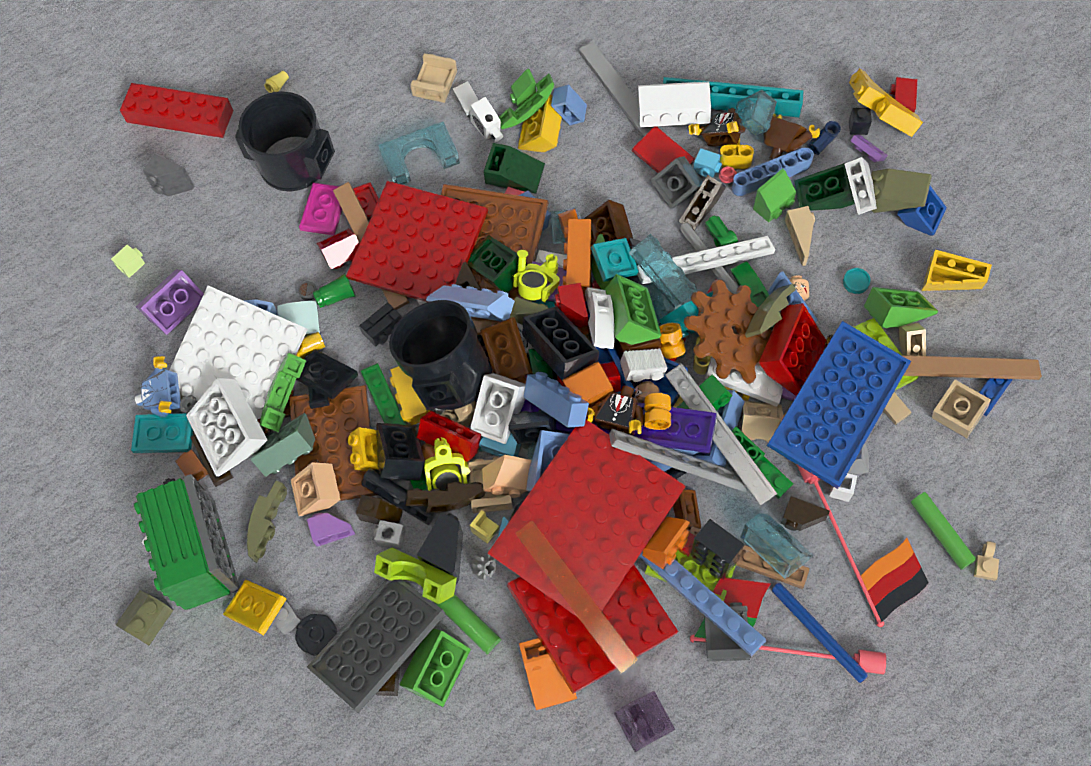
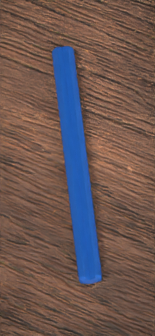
M777 583L772 588V592L859 683L863 682L867 678L868 673L781 583Z

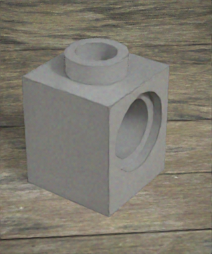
M380 520L379 525L374 528L373 538H375L377 545L401 550L406 530L402 524ZM386 532H393L390 538H384Z

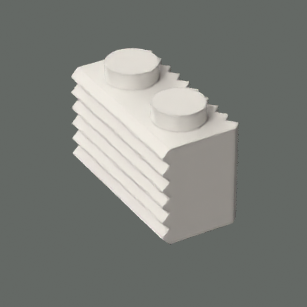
M660 348L654 350L644 349L643 351H625L620 360L626 381L659 380L664 377L667 370V365Z

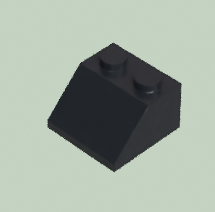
M541 409L538 412L521 411L519 414H513L508 425V429L517 444L537 442L540 430L557 432L556 419Z

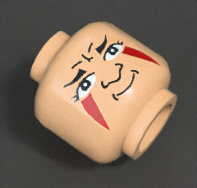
M792 276L790 282L793 283L804 301L807 300L810 296L809 282L806 279H802V276Z

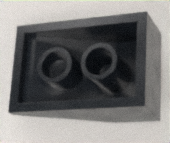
M377 423V459L380 477L386 479L420 480L425 460L415 426Z

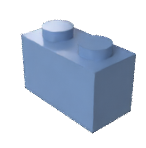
M570 85L555 88L551 104L555 111L569 125L584 122L587 104Z

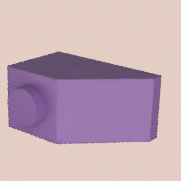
M317 513L312 518L307 519L312 540L317 547L355 535V531L350 524L328 513Z

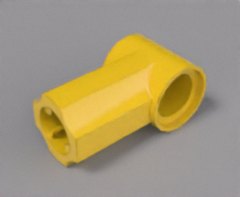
M316 332L304 337L296 356L304 359L305 355L310 354L315 349L320 350L324 348L325 345L320 333Z

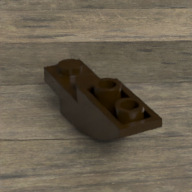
M461 482L448 483L445 491L441 489L422 491V489L415 488L407 490L405 506H425L426 514L448 512L470 505L471 500L482 498L485 496L486 491L483 490V484L480 482H473L471 484H462Z

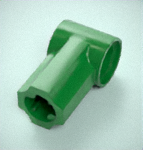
M714 215L705 222V227L714 238L716 247L738 243L736 234L732 230H728L719 216Z

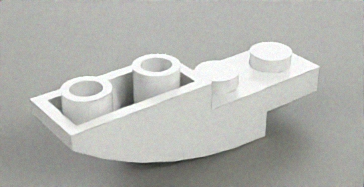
M587 287L585 296L590 313L588 324L593 345L599 348L613 349L614 313L611 295H607L605 290Z

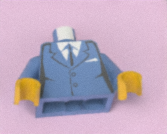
M155 356L153 358L155 370L141 383L142 394L135 396V402L138 406L151 410L155 415L166 417L171 413V409L181 408L177 373L165 369L167 367V363H164L165 356Z

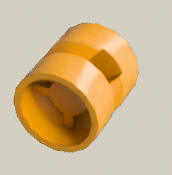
M666 323L659 326L663 357L671 359L683 355L686 349L682 339L683 334L680 324Z
M652 393L645 396L644 409L647 411L644 414L645 427L653 430L669 428L671 426V413L669 412L671 410V397L663 393Z

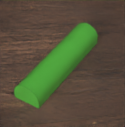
M923 492L911 501L913 507L960 570L965 569L976 560L926 492Z
M455 594L440 604L433 602L486 655L502 640Z

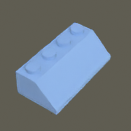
M452 284V286L443 285L426 298L428 302L435 300L454 301L462 305L470 317L500 322L510 318L514 305V300L509 298L506 292L497 291V293H493L491 290L484 288L479 291L470 286H467L465 289L456 284Z

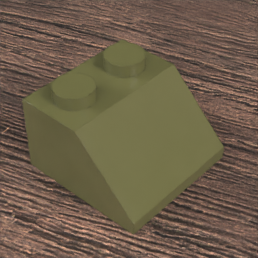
M139 590L116 623V626L149 646L173 612V609L153 596Z

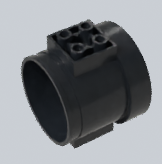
M272 92L252 101L243 111L235 135L244 158L255 161L263 180L269 186L280 191L302 190L311 186L318 179L321 180L335 153L329 132L320 129L312 105L304 97L292 92ZM290 137L306 138L301 145L290 151L278 154L266 153L272 145L280 140Z
M435 300L419 305L405 314L391 333L389 341L390 352L400 369L413 380L412 387L426 410H453L472 403L479 396L484 375L492 374L491 363L477 339L476 327L467 310L459 303L450 300Z

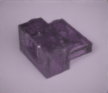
M655 691L624 705L614 712L634 752L641 750L675 730Z

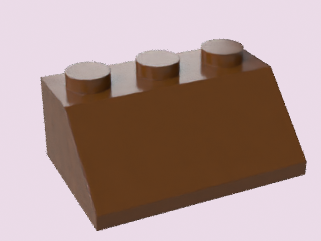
M608 200L584 218L591 219L592 245L596 243L599 234H603L605 242L626 238L628 242L629 238L633 239L623 204Z

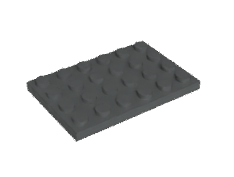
M386 579L312 660L307 668L359 713L446 613L403 580Z

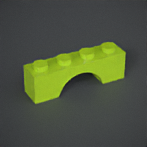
M393 547L376 555L375 574L388 580L401 579L415 582L422 586V596L437 604L454 596L457 577Z

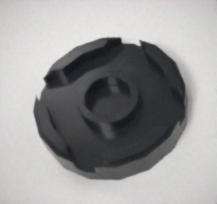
M310 614L304 617L298 624L295 640L303 652L317 656L337 634V628L328 616Z

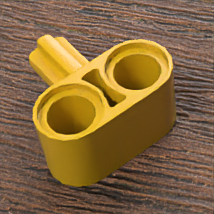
M740 138L737 145L722 146L720 148L721 167H732L734 169H747L751 167L754 149L749 145H740Z

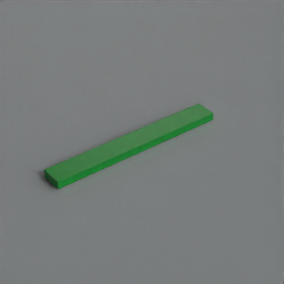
M377 363L361 370L383 422L406 425L379 364ZM423 467L420 480H410L414 489L419 488L422 491H428L425 469Z

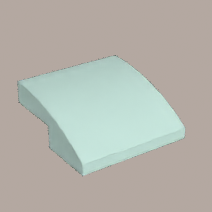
M316 301L292 302L277 306L279 317L308 329L304 337L316 332L320 333Z

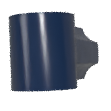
M836 121L827 122L820 131L819 137L813 138L807 144L808 148L814 154L819 155L839 134L841 130L839 123Z

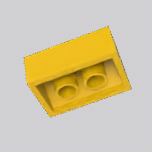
M550 94L543 106L535 114L523 121L518 149L546 152L556 147L562 117L551 106L553 95Z

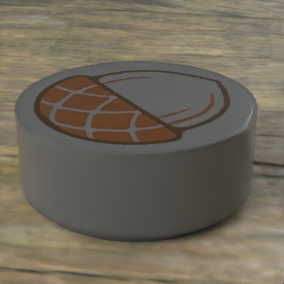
M306 281L300 284L298 293L303 300L309 301L315 298L313 292L317 288L314 283Z

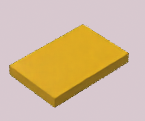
M245 579L223 615L264 636L286 601V598Z

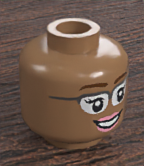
M641 382L635 387L634 398L637 399L638 403H644L645 396L659 393V388L653 382Z

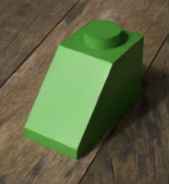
M526 69L511 85L512 93L509 96L512 104L515 103L517 108L536 93V82L530 69Z

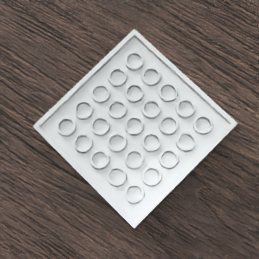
M207 286L169 370L177 373L180 398L192 395L196 398V401H199L217 378L234 379L241 388L256 419H260L266 397L281 363L287 353L296 356L308 329Z

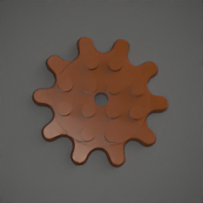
M715 280L711 284L713 290L712 297L707 296L702 291L692 293L691 300L698 307L699 314L698 316H687L684 319L686 328L696 331L700 336L699 344L694 346V354L698 358L713 357L717 363L716 374L719 378L726 379L730 371L736 369L740 372L743 381L751 384L756 379L755 365L761 366L759 360L772 331L767 329L762 334L746 338L745 333L751 319L759 308L751 302V289L747 285H742L733 294L727 289L724 281ZM733 326H735V329L737 330L738 334H735L733 332Z

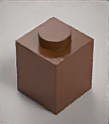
M193 450L184 452L175 460L185 476L192 474L199 481L208 475L205 466Z

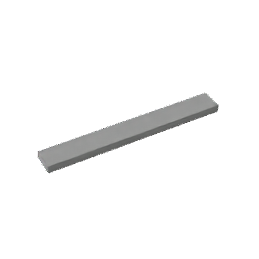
M594 42L579 48L581 56L643 138L655 126L640 127L638 100Z
M682 363L665 374L689 409L717 413L713 442L761 506L775 496L777 493Z
M612 429L609 433L612 447L751 494L738 474L733 470Z

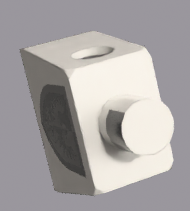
M484 97L472 104L471 123L483 138L487 140L492 137L495 142L503 138L500 132L501 121L487 98Z

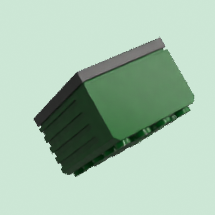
M192 474L184 476V480L181 478L176 481L175 478L165 479L164 485L138 493L136 495L137 502L134 503L137 514H141L142 521H139V527L142 533H146L147 537L144 540L145 549L147 552H151L152 556L149 559V565L152 571H156L157 578L154 579V585L157 591L161 590L164 596L169 597L171 601H174L177 606L184 610L192 609L229 595L230 591L232 593L237 592L240 588L215 500Z

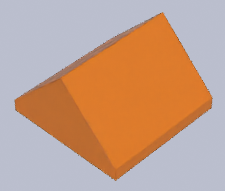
M599 362L563 379L565 386L572 393L580 395L583 400L589 403V408L597 404L604 397H607L610 392L614 393L613 387Z

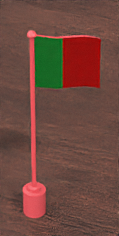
M720 578L713 593L721 596L724 589L727 591L723 601L725 604L730 606V603H742V606H747L748 624L754 627L762 599L771 583L731 578L723 580ZM705 618L696 635L690 636L692 643L694 641L706 642ZM763 645L759 648L760 650L836 659L831 654ZM860 649L858 654L854 653L852 658L866 672L884 675L886 653Z

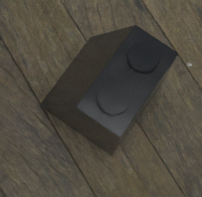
M441 512L417 553V557L420 561L457 577V584L460 574L463 531L458 521L459 519L455 515L450 513L446 515Z

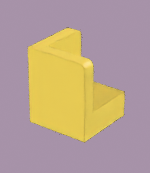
M483 510L480 511L470 524L471 532L487 544L500 528L499 525L486 517V513Z

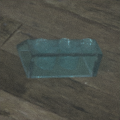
M759 513L744 525L740 538L784 579L813 557L810 551L769 514Z

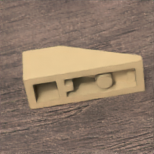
M808 206L788 210L785 217V223L802 266H805L807 263L813 225L815 223L814 213L810 212Z

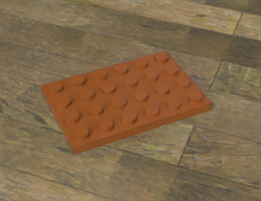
M366 385L345 388L333 400L330 399L329 406L313 409L309 405V394L289 397L291 421L305 413L315 436L313 450L307 455H300L294 462L295 476L312 462L329 463L333 466L340 501L361 498V495H377L361 485L367 471L355 470L354 464L350 461V456L353 453L352 446L348 444L350 433L357 428L371 429Z

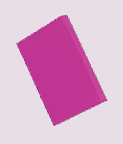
M319 183L312 184L299 225L300 231L335 235L342 208L333 190L339 186Z

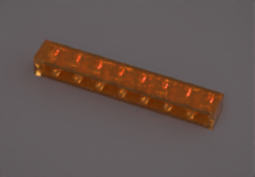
M530 521L515 533L618 671L623 673L637 662L636 656L535 523Z

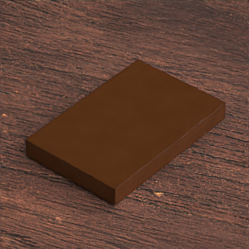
M515 317L480 330L494 374L515 380L532 373Z

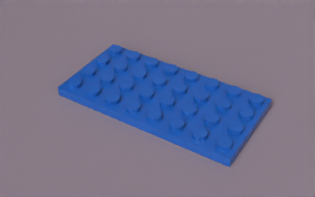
M842 321L768 442L767 447L838 489L911 361Z

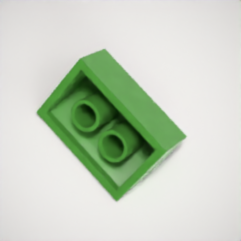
M432 629L419 644L399 685L415 695L443 707L471 649L442 630Z

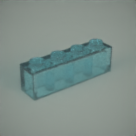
M651 234L628 252L675 309L689 302L692 293L698 291L696 285L685 276L682 268L675 264L671 255L665 252L660 246L658 239Z

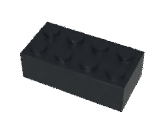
M557 306L523 317L522 336L562 381L598 362L599 351Z

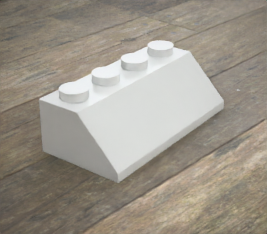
M709 82L638 85V119L640 127L710 123L711 101Z

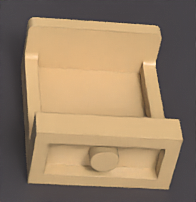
M424 53L423 65L417 80H412L411 83L412 95L445 103L457 73L456 61L451 58Z
M494 457L492 460L475 459L472 462H468L470 484L473 482L483 484L482 468L500 457ZM486 491L485 496L482 498L471 500L473 514L480 513L481 510L492 512L513 509L511 496L505 494L493 495L492 492Z

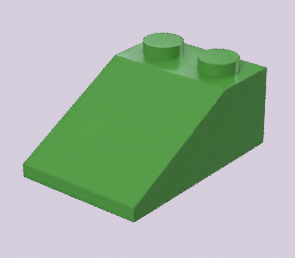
M872 287L864 304L869 314L884 328H898L938 313V310L917 291Z

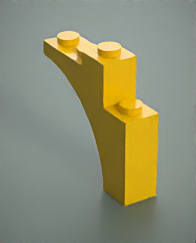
M859 68L852 75L849 84L855 91L853 95L857 101L874 110L879 119L912 137L923 123L920 117L881 89L864 70Z

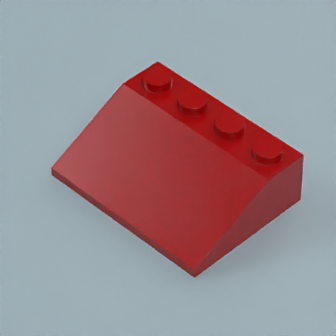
M803 303L787 305L781 310L780 315L782 319L775 324L759 360V364L767 376L795 396L801 390L824 352L826 343L825 337Z

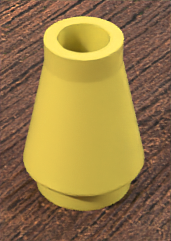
M281 71L266 79L264 87L269 93L278 92L289 79V76L285 71Z

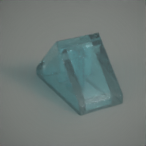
M568 210L550 211L553 244L566 243L558 214Z

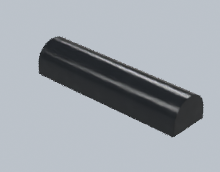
M371 468L365 473L361 484L363 487L423 523L430 525L437 513L426 514L425 506H405L407 494L405 488L390 479L381 478L380 473Z

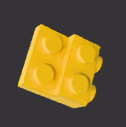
M359 427L351 432L348 437V444L352 446L353 452L350 456V461L354 464L355 470L368 471L369 468L373 470L378 469L376 430Z

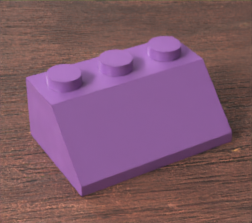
M176 269L146 296L136 308L167 335L200 304L204 293L182 270Z

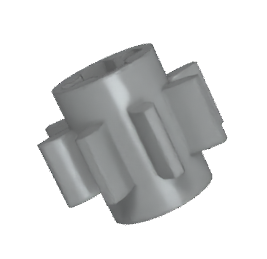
M483 553L482 556L476 555V558L471 563L472 574L478 575V578L483 580L486 579V576L492 577L497 569L496 559L490 558V555Z

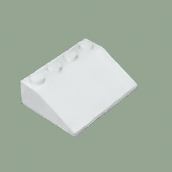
M217 378L186 415L216 476L224 474L256 453L267 441L241 388L234 379Z

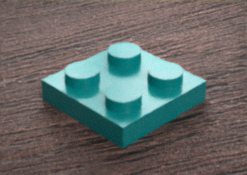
M626 238L597 243L591 246L603 282L612 280L616 274L622 277H629L639 273Z

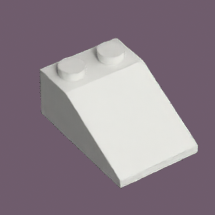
M494 373L484 375L470 429L480 433L483 437L506 444L511 434L508 429L513 414H519L524 404L525 398L523 396L526 384Z

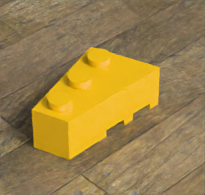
M935 250L930 257L921 291L982 289L988 282L992 264Z

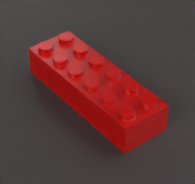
M131 83L120 108V112L127 123L219 138L224 137L234 111L229 99L225 97Z

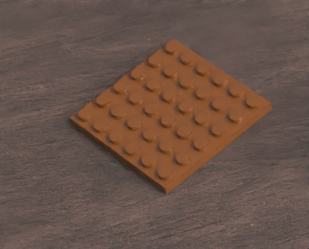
M443 184L442 196L483 206L488 209L472 253L490 235L516 253L519 250H526L528 252L526 257L527 264H532V261H535L549 204L548 200ZM471 269L481 289H488L493 293L499 291ZM513 286L508 292V297L513 300L516 297L524 299L518 292V286L517 288Z

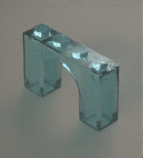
M444 122L433 124L427 128L419 129L413 133L402 135L399 138L378 145L380 155L392 182L401 185L411 182L404 160L407 154L416 148H429L437 154L443 169L460 164L458 152Z

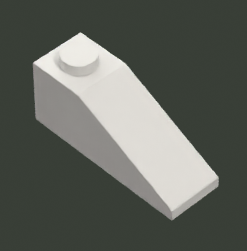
M863 157L845 163L858 215L877 209L873 180L868 163Z

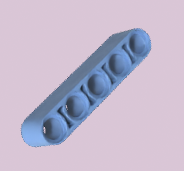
M801 148L739 172L733 178L732 192L737 196H743L756 191L782 168L786 171L788 177L807 171L811 167L814 153L809 148Z

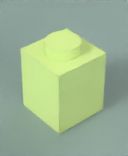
M128 245L111 258L115 266L129 278L145 264L141 258L143 256L137 248L132 249Z

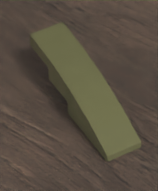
M793 283L777 288L759 306L745 333L746 338L762 334L782 319L779 311L789 305L786 297L796 290Z

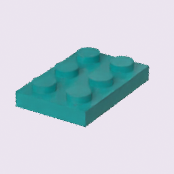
M188 413L168 414L166 417L155 414L136 415L131 451L133 453L189 452L192 448L190 437L193 436V429L186 416Z

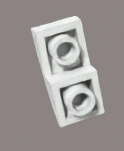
M467 81L453 88L468 116L471 114V105L479 100Z

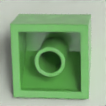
M783 168L757 190L753 210L768 223L773 219H777L785 208H790L795 202L796 190Z

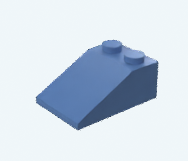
M540 430L528 472L526 490H532L570 434Z

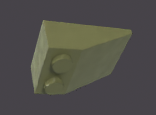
M896 169L872 171L871 176L877 209L872 210L873 213L925 206L932 178L931 174Z

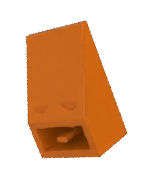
M539 638L519 643L536 710L577 699L576 693L572 694Z

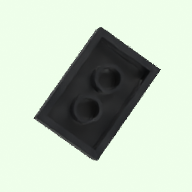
M709 519L695 536L690 555L696 564L707 567L712 576L717 579L720 577L724 580L739 561L745 544Z

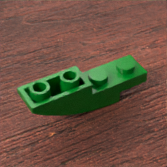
M746 261L730 269L739 286L747 285L751 289V302L759 307L769 296V293L750 264ZM775 324L771 326L769 329L773 330Z
M735 427L732 433L777 493L775 496L779 499L794 483L764 457L765 453Z

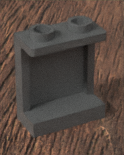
M730 603L729 607L748 623L747 606H742V603ZM704 615L707 661L750 660L751 656Z

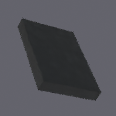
M315 349L304 359L306 362L300 378H296V380L333 400L358 376V372Z

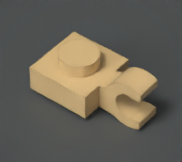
M987 541L986 544H983V555L976 556L974 577L993 581L997 580L999 559L993 558L996 543Z

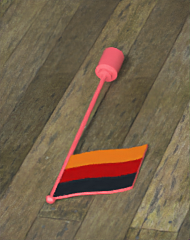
M797 465L804 482L815 485L825 509L830 510L818 484L821 479ZM830 510L828 516L878 623L876 625L883 627V621L897 607L918 595L929 582L907 537L895 550L875 561L860 576Z

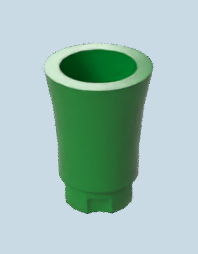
M345 273L313 292L320 308L356 297Z

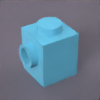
M700 148L693 169L703 177L709 175L713 178L715 173H719L721 169V155Z

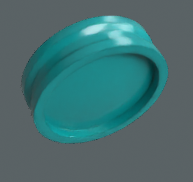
M852 268L846 272L843 278V285L848 292L861 294L868 289L871 279L865 270Z

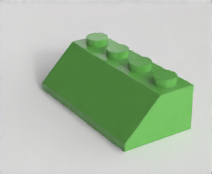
M616 274L604 289L607 295H611L615 338L620 342H626L630 345L660 338L661 332L648 288Z

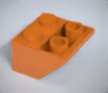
M666 517L643 549L642 556L661 569H664L667 564L671 565L677 556L678 548L682 550L688 541L690 522L684 519Z

